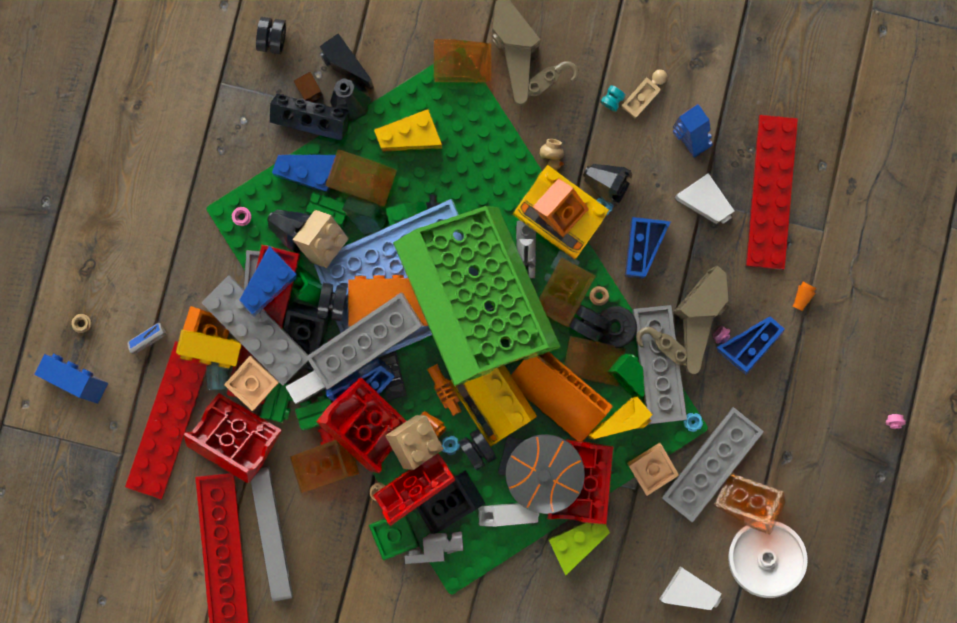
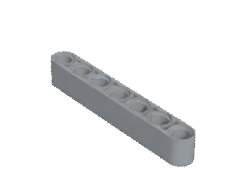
M268 466L258 471L251 480L271 597L273 602L291 599L293 598L272 474Z

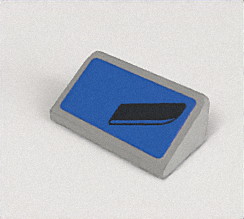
M161 323L155 324L128 341L130 353L137 354L166 336L167 333Z

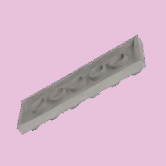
M228 275L202 301V304L282 386L285 385L308 362L306 358L308 354L264 309L253 317L239 301L244 289Z
M402 292L306 356L326 389H330L424 325Z
M671 305L632 310L637 323L636 339L638 332L642 328L652 327L658 332L670 335L676 340ZM644 334L641 338L644 346L640 347L637 343L639 363L643 366L644 402L647 409L653 414L650 417L651 422L649 424L687 420L680 365L675 364L658 349L650 334Z
M732 407L661 498L693 522L764 431Z

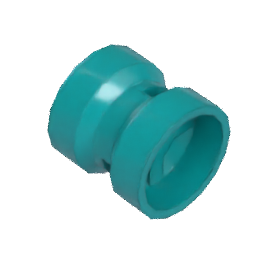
M610 85L607 95L603 96L600 103L616 112L619 108V102L624 100L626 94L617 87Z

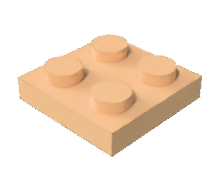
M249 356L224 385L249 409L254 411L279 382L258 361Z
M660 443L627 463L646 496L679 476Z

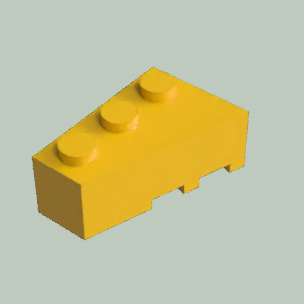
M428 109L374 130L382 151L442 149L441 141Z
M181 329L176 353L181 355V359L192 361L193 357L200 359L199 362L211 365V362H217L220 367L230 368V366H236L241 343L236 339L230 338L229 340L220 336H210Z

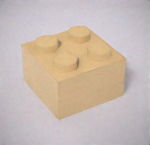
M317 210L312 213L293 238V241L311 263L324 268L329 266L348 240V237L331 215Z
M415 415L385 435L403 469L414 470L443 450L426 416Z

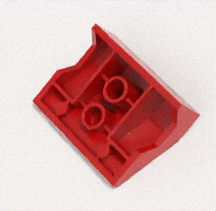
M359 378L327 407L316 422L368 471L380 473L382 462L390 451L393 450L385 435L405 423L406 420L368 383Z
M218 393L205 409L201 421L192 432L184 434V439L188 448L249 484L261 469L282 430Z
M566 440L576 448L582 458L585 469L584 484L579 496L570 506L555 513H548V519L560 518L585 523L606 524L613 446Z
M437 453L414 470L409 469L373 496L382 508V513L391 526L454 482L455 477L440 454Z

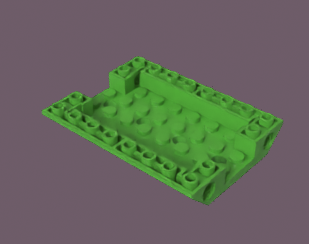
M485 206L415 229L393 242L454 386L490 374L493 369L523 358L528 360L560 348L498 207ZM453 233H460L463 240H456ZM473 267L477 269L478 275H471L469 273V268ZM484 304H492L494 307V311H487L484 307ZM500 339L508 340L510 346L508 348L503 347L500 344Z

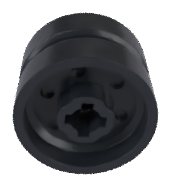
M261 16L257 28L256 50L267 52L270 47L271 53L281 55L286 37V20L275 19L272 22V18Z
M323 282L317 313L318 318L327 319L329 311H331L332 320L342 321L347 286L337 285L336 291L333 292V284Z
M579 304L575 313L581 319L572 317L568 326L582 335L599 342L604 333L598 327L607 329L610 320Z
M477 428L470 433L473 442L465 436L458 443L478 471L485 466L483 457L490 463L497 456Z

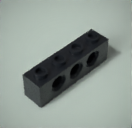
M276 94L270 103L269 123L342 140L348 131L349 112L341 108H333L321 103L288 97L284 94Z

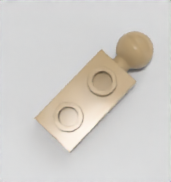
M656 70L652 75V81L646 77L622 104L621 107L633 118L636 119L661 91L657 85H662L667 81V73L664 70Z

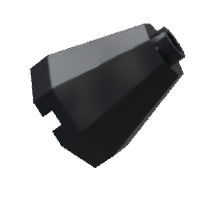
M343 78L336 82L330 103L333 108H341L348 111L349 121H355L367 114L371 97L364 84Z
M592 164L585 169L583 177H585L584 181L608 205L615 208L617 206L616 202H621L630 183L627 182V178L631 179L633 174L631 170L625 167Z
M277 209L269 214L267 219L268 227L287 248L295 253H300L301 250L293 241V238L310 216L306 213Z

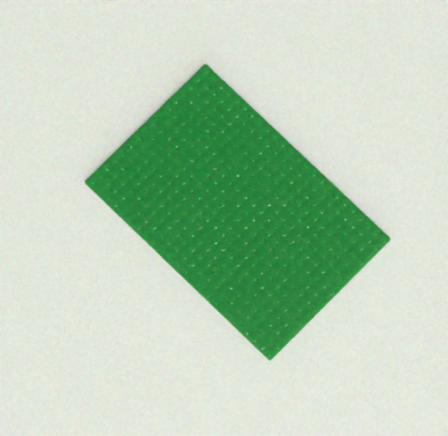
M461 47L370 103L366 115L355 121L348 122V131L342 140L320 135L289 154L340 156L341 160L329 192V197L335 200L337 197L343 198L351 206L345 224L341 228L348 237L344 246L389 227L386 208L406 203L424 202L427 210L426 202H429V195H437V203L440 204L452 199L459 215L485 206L498 207L516 246L517 221L521 220L512 214L537 180L538 175L542 172V169L467 53ZM424 110H429L441 141L442 149L382 151L374 131L375 129ZM274 165L206 208L244 270L246 266V250L260 251L261 245H266L293 252L268 227V216L277 209L306 213L312 193L319 192L275 177L272 174ZM238 207L247 208L251 213L249 224L245 226L236 225L232 220L233 211ZM242 213L239 215V220H244L245 214ZM536 232L535 278H531V282L560 345V348L549 353L613 406L597 425L599 426L627 403L630 398H633L608 371L621 355L632 354L639 359L636 335L628 345L621 348H610L601 341L596 342L582 335L568 325L572 317L581 319L575 313L579 304L599 314L607 308L614 306L626 308L632 314L633 312L589 242H587L574 260ZM301 251L298 264L320 281L314 264ZM598 286L604 287L609 293L608 301L601 306L594 305L590 300L591 290ZM291 292L288 309L293 302L318 308L319 301L314 306L298 299L294 292ZM596 293V299L601 300L603 295ZM331 311L323 345L329 339L341 333L337 322L331 319ZM614 322L611 326V330L614 333L619 332L621 329L619 322ZM433 335L396 350L407 396L388 401L385 388L379 395L406 421L426 411L444 422L447 428L438 438L441 445L443 438L450 436L456 437L458 441L466 436L473 442L470 433L478 427L461 400L457 402L461 412L454 416L449 408L445 409L434 389L435 383L427 371L430 367L438 364L444 378L449 381L451 380ZM500 339L503 347L508 348L510 346L508 340ZM524 358L505 365L511 375ZM325 389L322 390V394L326 395ZM683 389L686 415L689 413L699 414ZM643 396L642 398H639V399H640L641 402L645 405L644 396ZM528 399L527 401L537 417L508 435L526 440L532 436L549 434L565 440L577 441ZM703 418L701 419L703 422L701 429H697L695 432L685 428L684 420L648 424L644 428H636L596 439L586 437L582 442L613 446L610 494L635 477L627 464L628 462L658 443L663 446L669 456L706 432L708 426ZM507 436L490 446L497 458L488 463L483 457L485 466L478 471L461 446L453 455H448L443 451L439 452L454 477L465 470L467 471L486 503L483 506L518 503L509 491L506 476L498 474ZM392 450L382 462L381 472L372 473L378 482L386 486L409 469H403L395 452ZM415 508L407 514L419 547L424 553L423 538L432 533ZM477 509L438 532L446 533L449 541L452 539L453 532H462L463 551L450 554L444 552V561L429 563L448 593L452 595L569 519H548V514L539 513L538 522L480 526L479 511Z

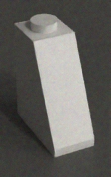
M709 173L675 196L677 201L715 224L720 221L724 224L732 218L730 214L734 212V209Z
M315 370L286 386L295 404L309 399L326 388Z
M519 503L488 505L478 508L480 526L536 523L539 517V513L530 511Z
M679 567L660 600L668 604L712 610L713 607L716 608L721 602L722 598L720 596L722 593L682 567Z

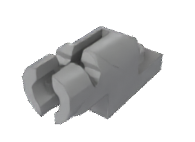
M517 221L516 248L524 266L528 267L530 279L535 278L536 231L522 221Z
M453 532L450 541L446 533L427 535L423 538L424 553L420 554V550L409 551V554L405 555V564L444 561V552L450 554L463 551L462 532Z

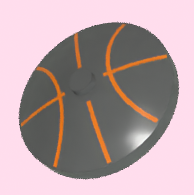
M549 434L532 436L521 442L510 455L506 467V481L512 496L520 505L536 513H555L570 506L579 496L585 479L584 464L576 448L565 439Z

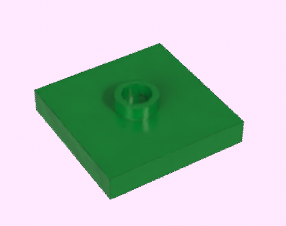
M407 515L391 526L385 518L369 524L383 561L419 547Z

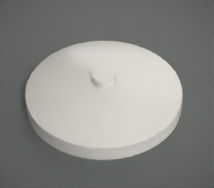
M761 520L746 525L736 534L729 549L728 561L734 579L743 589L759 597L776 598L788 594L799 585L807 569V552L801 538L790 527L777 521Z

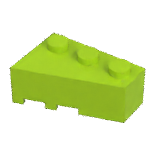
M582 522L548 539L565 576L610 533L606 524Z

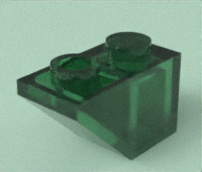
M353 195L348 196L342 208L364 236L383 230L388 218L378 204Z

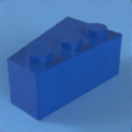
M699 104L677 119L673 126V134L678 140H682L694 158L713 146L710 141L712 136L710 133L708 134L711 130L710 120Z
M278 155L272 174L275 177L329 193L341 158L339 155Z
M632 217L625 277L642 279L646 277L671 221Z
M269 246L239 301L255 317L297 278V275Z
M768 317L747 331L718 346L717 352L747 375L780 338L785 328L773 318Z
M55 353L52 356L44 354L34 375L78 398L99 404L108 385L107 382L93 376L94 373L84 368L83 370L78 369L79 365L73 362H64V358Z
M375 358L330 389L325 388L326 395L334 402L359 378H362L380 394L393 380L395 375L390 366L380 358Z

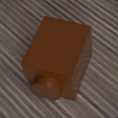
M311 72L294 80L304 100L315 103L321 99L320 96L323 94Z

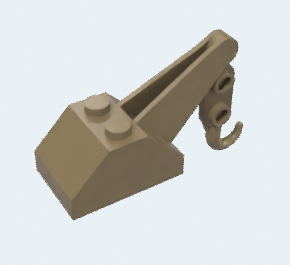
M510 0L496 1L492 42L498 49L501 48L505 52L514 102L517 105H524L529 96L540 95L557 81L561 72L566 68L573 70L574 74L571 81L574 82L578 77V68L569 61L547 67L529 80L530 57L532 53L539 49L540 38Z
M718 266L709 269L673 311L684 323L685 348L670 335L658 332L652 327H644L638 332L636 340L639 346H644L641 341L642 336L650 334L658 349L675 364H684L689 374L698 373L701 369L713 317L720 316L727 308L725 304L729 301L726 273Z

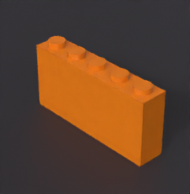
M375 275L373 279H366V276H355V279L348 280L349 327L402 292L423 325L428 326L409 279L404 278V275H392L391 279H385L384 275Z
M549 352L523 360L511 375L523 395L577 441H583L613 407Z

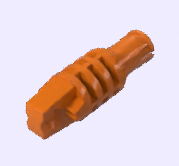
M436 364L427 369L435 383L434 389L444 408H449L453 416L460 413L461 409L457 403L460 400L450 381L444 378L439 365Z

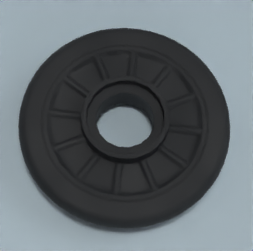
M614 306L607 308L601 313L602 316L610 320L607 329L598 327L604 333L600 341L605 346L621 348L628 345L634 339L637 323L634 315L628 309ZM614 322L621 324L619 332L614 333L611 330Z

